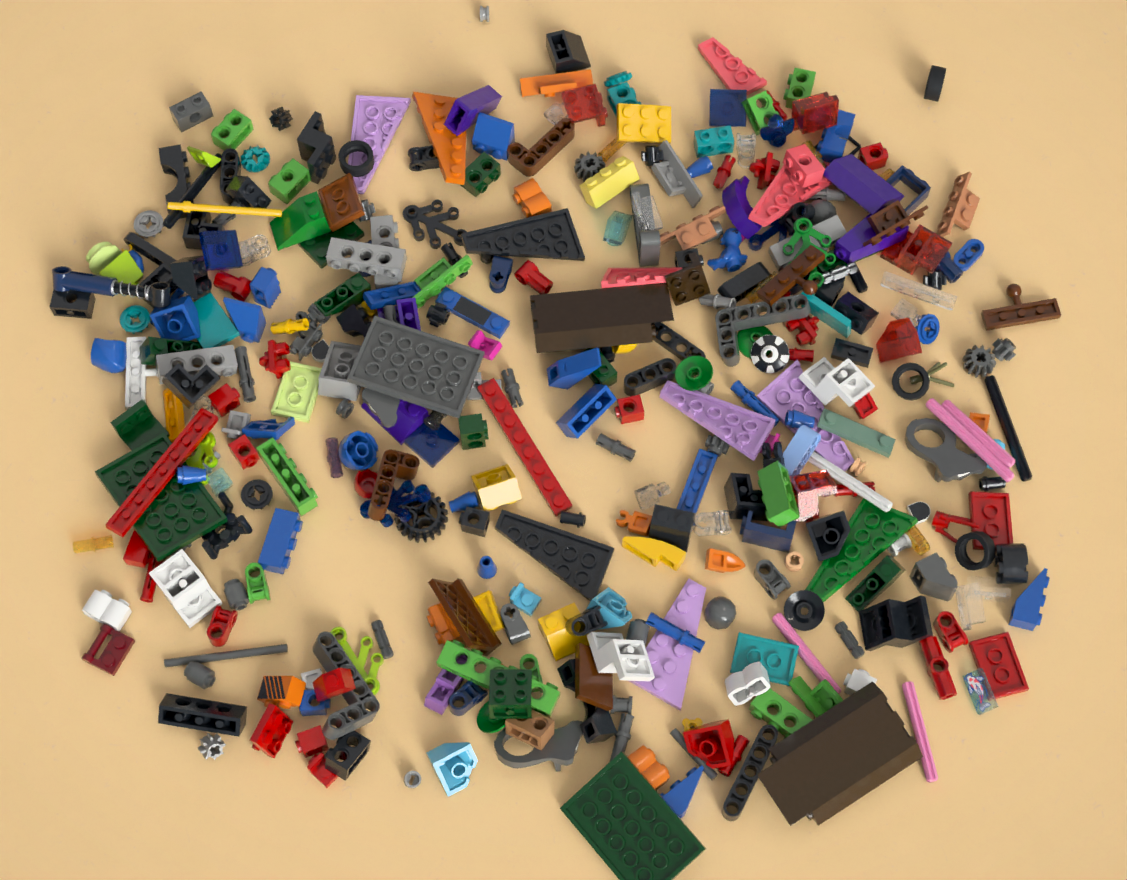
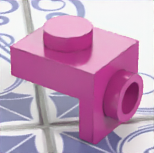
M477 330L468 342L469 347L484 351V358L491 361L503 347L499 341L485 337L481 330Z

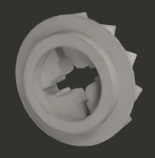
M152 210L141 212L134 220L135 231L139 236L146 238L149 236L155 237L157 233H161V229L164 227L162 216ZM151 219L152 225L147 229L146 225Z

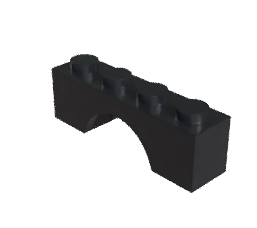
M181 144L159 148L160 162L164 173L173 175L178 179L173 191L165 195L167 206L168 202H179L191 186V182H188L187 179L190 178L189 167L185 166V162H188L187 152L182 150ZM184 212L179 219L187 218V213Z
M352 304L336 317L343 331L353 337L363 335L365 338L372 323L368 319L369 314L366 309L360 308L355 304Z
M569 659L557 670L564 687L575 692V659ZM582 701L585 707V719L580 724V728L587 744L606 741L617 733L609 711Z

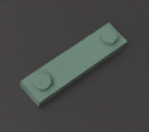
M825 408L822 410L817 427L887 458L891 455L896 440Z

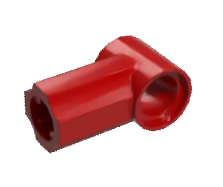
M529 260L514 273V276L521 284H528L539 294H548L553 286V282L540 273L538 267Z
M224 271L217 272L213 282L214 286L229 292L235 299L244 302L251 292L249 285L251 280L243 276L238 278Z

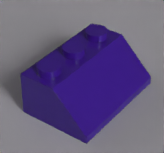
M400 399L396 412L397 423L393 427L386 428L382 425L379 417L371 412L366 403L363 402L361 405L362 409L400 445L429 421L428 410L425 407Z

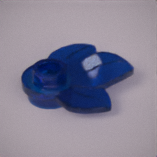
M774 114L770 117L768 126L760 129V136L763 140L769 141L770 145L781 147L786 142V136L792 133L795 121L793 118L783 121L779 114Z

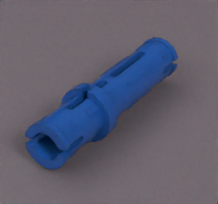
M739 380L731 386L730 389L739 396L744 405L747 404L756 413L775 419L774 427L779 423L780 419L757 399L753 391H749Z
M652 612L645 623L674 638L680 645L683 646L684 644L698 653L701 652L705 641L690 634V631L680 629Z

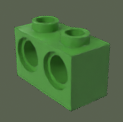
M794 68V72L789 74L787 82L790 88L785 90L783 98L787 100L786 108L807 112L816 72Z
M763 91L741 102L756 136L781 124L780 115L775 111L772 105V97L767 94V91ZM756 100H759L761 102V108L757 106ZM764 117L769 119V125L764 122Z
M233 109L231 113L224 117L219 126L212 130L211 137L213 143L224 151L230 148L236 149L254 130L252 121L236 109Z

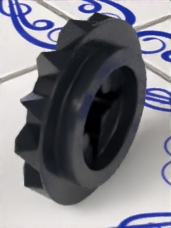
M252 480L243 487L241 499L246 507L253 510H262L273 499L272 488L266 481ZM254 489H256L258 493L261 494L260 501L256 500V498L253 497L255 495Z

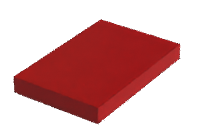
M970 491L968 494L970 522L979 525V528L971 527V532L980 531L986 533L991 537L995 545L1013 543L1009 493ZM972 539L973 550H984L978 540Z
M1009 632L977 639L968 643L979 675L984 677L982 683L985 686L984 689L986 688L987 690L986 694L989 701L1029 690Z

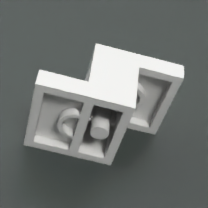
M823 357L798 377L824 405H827L839 396L851 407L875 387L849 358L834 368Z
M183 549L149 573L164 593L166 599L189 628L214 611L217 605L223 604L209 586L206 578Z
M591 632L587 635L598 673H617L619 680L651 681L655 678L643 640H625L622 633Z

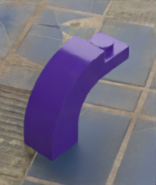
M744 175L741 179H735L723 190L722 201L733 225L746 239H749L762 226L748 219L753 208L746 197V189L750 180Z

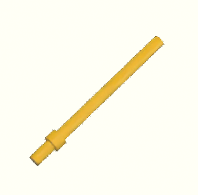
M183 201V203L168 202L167 209L183 210L186 213L199 211L282 217L281 209L193 204L191 201Z

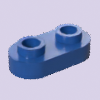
M978 239L969 240L954 255L953 261L962 271L968 270L982 256L984 244Z

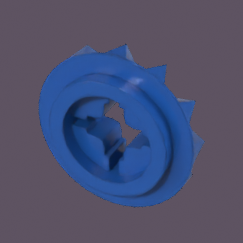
M933 314L922 315L921 319L917 320L918 326L915 327L917 331L914 335L918 337L917 341L922 344H930L938 336L939 321ZM925 327L930 328V330L924 331Z

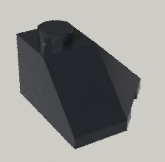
M844 510L806 522L819 562L839 555L851 530Z

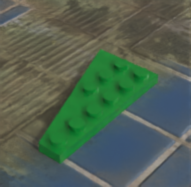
M863 498L848 522L851 530L839 555L823 561L805 590L814 592L825 602L918 523L917 518L894 508L884 512Z

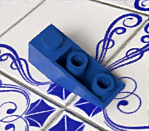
M599 348L558 360L547 368L549 386L568 390L601 366Z
M1044 568L1017 598L1012 606L1009 620L1010 626L1033 631L1036 625H1040L1042 614L1039 611L1040 606H1044L1046 595H1043V590L1047 588L1049 583V577L1046 576L1048 569Z
M700 766L698 769L696 767L692 768L686 774L687 778L683 781L677 780L670 786L671 790L668 793L660 794L680 818L686 814L703 774V766Z

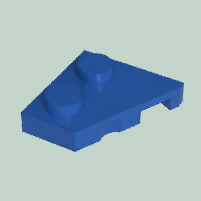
M288 417L282 423H277L276 419L251 421L242 428V434L252 439L268 438L269 440L273 437L277 440L295 425L294 417Z

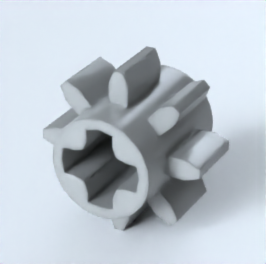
M207 733V736L200 739L201 746L198 747V750L206 760L209 757L216 760L217 757L223 754L222 747L226 744L218 734L212 736Z

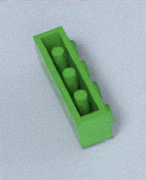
M272 437L256 447L259 457L300 516L318 506L316 502L317 494L313 488H308L304 475L302 473L298 474L296 464L292 458H287L285 455L287 452L281 443L277 444Z

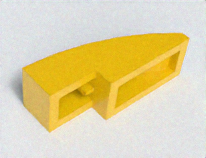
M624 536L622 539L623 548L654 567L660 561L677 571L685 560V551L666 542L637 536Z

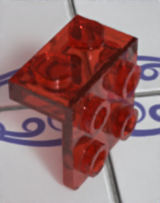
M596 84L561 93L570 123L595 118L598 127L605 126L608 113L606 107H603L601 92H598Z

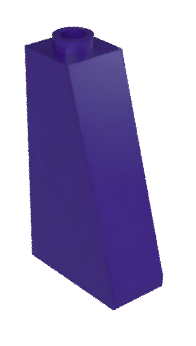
M487 85L457 98L444 125L458 136L477 122L479 112L488 115L495 110L502 96L490 85Z
M869 214L836 242L834 254L847 264L903 241L906 239L909 226L907 225L902 229L898 226L895 228L896 233L889 237L883 235L881 237L882 241L872 246L870 243L864 247L862 243L876 236L867 218L872 216Z

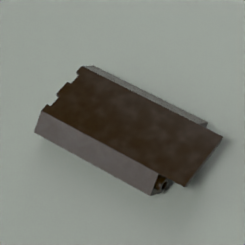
M667 282L530 295L536 353L653 342V338H656L655 326H651V323L674 321Z
M873 681L769 748L772 755L770 758L772 765L757 775L790 826L805 816L809 820L813 819L819 826L923 757L916 740L908 734L903 726L905 725L896 710H892L887 703V697Z

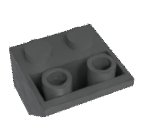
M937 552L916 562L909 576L919 593L947 602L952 599L958 587L957 579L953 574L949 573L945 560L939 557Z

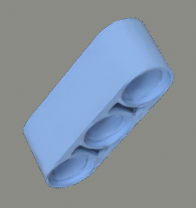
M802 425L797 430L783 453L785 468L788 469L791 483L796 480L821 440V434L806 425Z

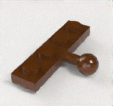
M810 245L757 291L758 298L772 306L796 284L802 287L805 294H815L818 289L817 283L813 280L806 281L803 278L825 259V254Z
M1010 284L1006 289L1008 297L1012 298L1014 305L982 310L981 316L985 329L987 331L1058 319L1061 317V312L1057 299L1053 298L1022 304L1020 299L1021 287L1018 284Z

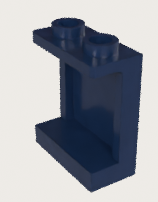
M749 511L747 517L743 516L740 535H743L742 542L789 553L796 521L793 520L787 523L786 530L751 522L753 511Z

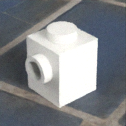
M854 669L852 675L848 673L843 685L846 686L844 693L852 695L872 681L876 683L877 679L870 676L865 670Z

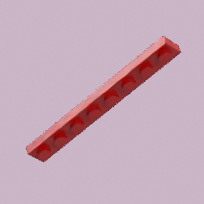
M492 378L477 386L478 392L555 517L561 514L562 511L572 508V503L496 380Z
M204 408L197 412L105 524L107 529L122 538L126 535L175 475L177 467L183 465L219 421L218 416Z

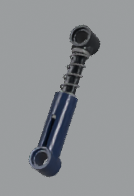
M66 266L52 269L53 289L56 291L75 290L112 297L118 294H122V296L130 295L132 298L137 296L139 299L145 298L149 300L155 307H167L171 304L170 285L166 282H155L149 286H140L139 283L133 285L131 282L129 284L123 283V281L118 282L117 278L72 271L71 268Z

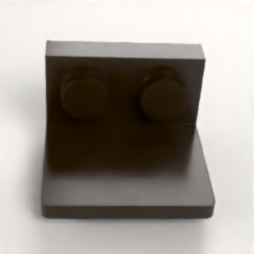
M696 252L689 254L691 262H688L689 267L665 276L675 306L711 293Z

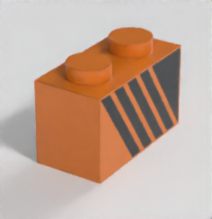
M263 676L257 700L263 702L265 707L269 703L285 709L300 707L306 683L294 676Z

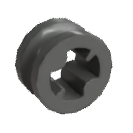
M347 399L342 400L336 409V414H342V418L346 419L352 413L354 404L348 403Z

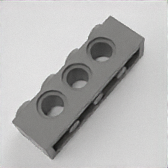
M393 215L370 217L372 244L399 248V239L395 238V233H398L397 222L393 221ZM379 274L374 275L376 289L399 285V282H402V278H389Z
M331 237L326 259L328 266L334 269L342 268L352 272L360 271L370 275L379 274L389 278H402L407 256L406 249Z
M233 345L156 355L159 384H164L162 382L163 377L178 363L192 377L206 364L218 376L229 377L237 374L238 364ZM213 362H218V363H220V364H219V365H214V364H212V363H213ZM193 365H200L201 367L196 368Z

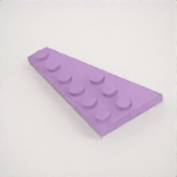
M356 95L351 141L360 140L369 144L373 150L375 161L373 169L368 174L361 177H353L359 194L365 193L411 103L410 98ZM353 152L349 154L348 164L352 166L361 165L367 160V155L363 152Z
M797 359L757 395V399L776 415L784 425L787 410L792 411V409L815 417V423L811 429L821 434V440L814 452L846 472L854 463V459L839 436L817 427L821 412L825 407L798 378L803 371ZM786 426V427H787L790 431H792L794 434H795V433L797 432V430L799 429V428H789V426Z
M667 380L660 391L661 399L753 461H755L763 443H765L775 425V419L696 390H685L677 383Z
M688 579L664 619L680 629L690 631V634L696 637L706 588ZM657 630L646 647L655 678L651 681L629 682L681 711L693 649L684 644L683 646L680 645L674 638Z

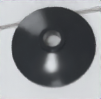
M808 590L797 591L791 594L785 602L784 616L788 623L797 630H812L824 618L825 608L823 601L814 592ZM807 608L808 614L802 615L801 609Z

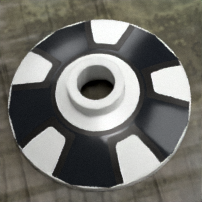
M765 335L753 344L751 359L755 367L760 371L776 373L782 370L788 363L789 348L782 338L775 335ZM768 350H771L773 352V356L771 358H768L766 356V352Z

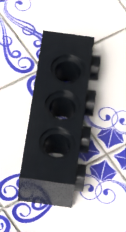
M166 693L159 704L158 723L239 737L246 725L247 706Z

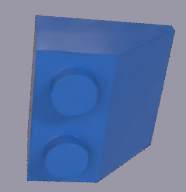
M479 112L472 138L473 150L480 154L485 152L496 159L507 161V148L511 143L515 142L514 123Z
M189 295L172 300L171 304L167 307H155L150 313V317L161 338L190 341L201 336L198 311Z

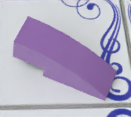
M462 655L457 658L456 662L458 664H465L468 658ZM442 669L436 677L435 684L425 697L424 706L442 715L449 705L450 696L458 690L464 678Z

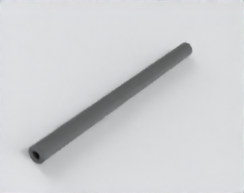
M287 644L164 659L165 667L188 665L192 661L204 663L288 652Z

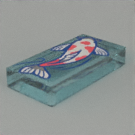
M982 668L962 676L977 714L981 715L998 707Z

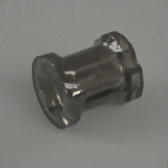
M432 410L430 415L425 417L424 423L430 429L438 430L441 421L447 415Z

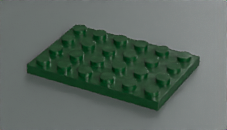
M165 433L158 435L95 471L97 478L118 507L123 504L172 444ZM176 472L132 527L157 562L226 523L228 520L201 482L182 485V483H177Z
M622 751L560 808L619 880H673L706 850V847Z

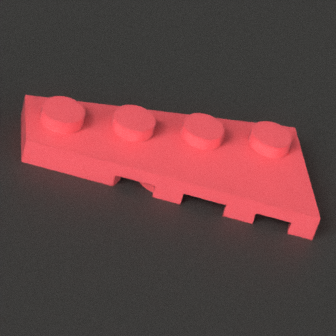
M714 37L698 44L697 49L736 101L767 85V81L763 77L757 76L756 72L752 68L746 67L741 59L735 58L730 54V50Z
M683 267L608 268L601 281V287L613 288L666 283V275L679 271Z

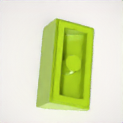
M190 146L187 147V150L197 163L212 168L221 161V158Z

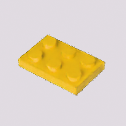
M617 104V141L661 144L664 140H667L669 144L671 143V106Z

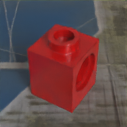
M879 142L860 148L858 159L873 171L885 167L888 152Z
M227 383L208 395L211 405L221 418L228 414L230 410H234L241 405L238 399L240 394L235 387L230 388Z
M640 395L617 399V406L614 407L616 418H620L621 424L644 420V408ZM631 408L633 411L627 412L624 409Z
M245 434L228 444L231 453L243 470L254 466L260 460L256 449ZM244 451H249L247 455H241Z
M321 725L297 733L299 740L295 741L298 752H303L305 758L329 750Z

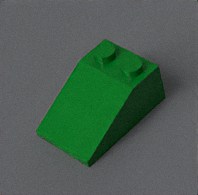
M317 191L299 197L282 212V217H276L270 222L278 251L331 232Z

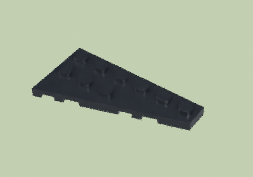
M568 208L461 234L466 254L585 260Z
M502 509L495 530L589 601L598 595L614 553L613 547Z

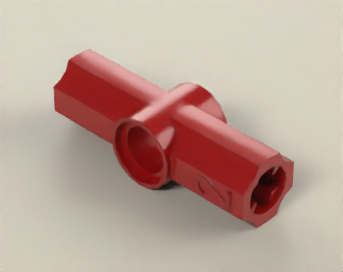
M930 636L920 640L919 645L928 667L927 673L932 678L939 700L956 696L957 691L948 670L949 664L943 656L937 637ZM933 665H940L943 671H936Z

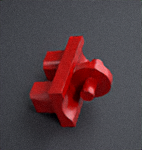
M767 152L765 158L761 160L756 159V162L749 166V170L754 173V177L758 178L757 188L761 190L765 186L769 187L776 177L771 174V171L776 173L780 167V161L773 159V153Z
M808 315L805 318L786 321L785 327L789 332L798 328L800 333L795 336V339L800 346L807 343L813 345L816 343L815 338L818 335L816 331L819 328L816 324L819 322L817 316L811 318Z
M273 339L268 340V351L264 352V356L259 358V364L264 366L266 371L276 374L277 379L282 378L284 372L291 370L289 360L287 358L282 359L283 355L290 353L289 345L286 342L276 343Z

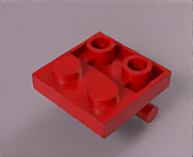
M269 703L250 738V741L253 743L251 748L256 751L261 750L267 756L275 758L277 752L282 747L286 735L291 730L293 721L276 705Z

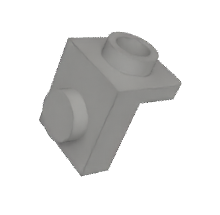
M230 410L227 427H222L221 431L227 433L228 438L238 439L239 436L243 435L242 428L249 424L251 414Z

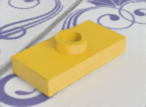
M488 590L473 597L494 632L504 629L505 627L492 591Z

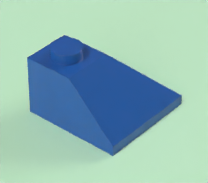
M224 297L223 301L228 316L238 330L240 338L249 343H259L266 326L262 307Z

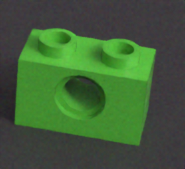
M292 158L283 165L277 175L272 176L269 180L270 192L285 204H288L311 181L309 169Z

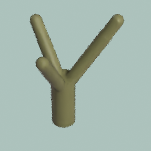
M938 362L927 371L930 381L950 387L955 386L953 383L930 377V375L947 366V362L943 364ZM921 375L910 377L911 384L922 382Z

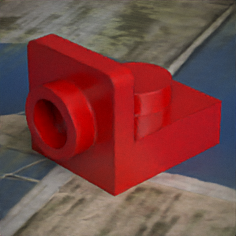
M870 393L852 405L859 419H864L878 410Z
M321 752L319 755L315 754L309 760L307 768L320 783L328 788L338 776L325 768L326 759L324 758L325 755Z

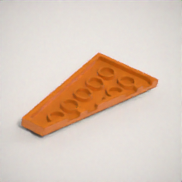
M413 91V101L417 104V111L422 117V124L430 144L433 145V152L438 158L439 167L445 182L464 185L466 130L456 136L444 125L457 98Z

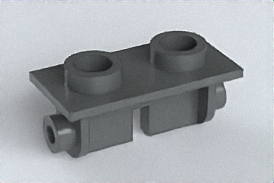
M310 321L309 329L300 332V335L305 338L302 339L297 336L290 345L289 351L294 355L298 353L300 361L304 356L307 357L310 354L313 343L321 339L323 335L321 323L316 327L317 324L314 321Z

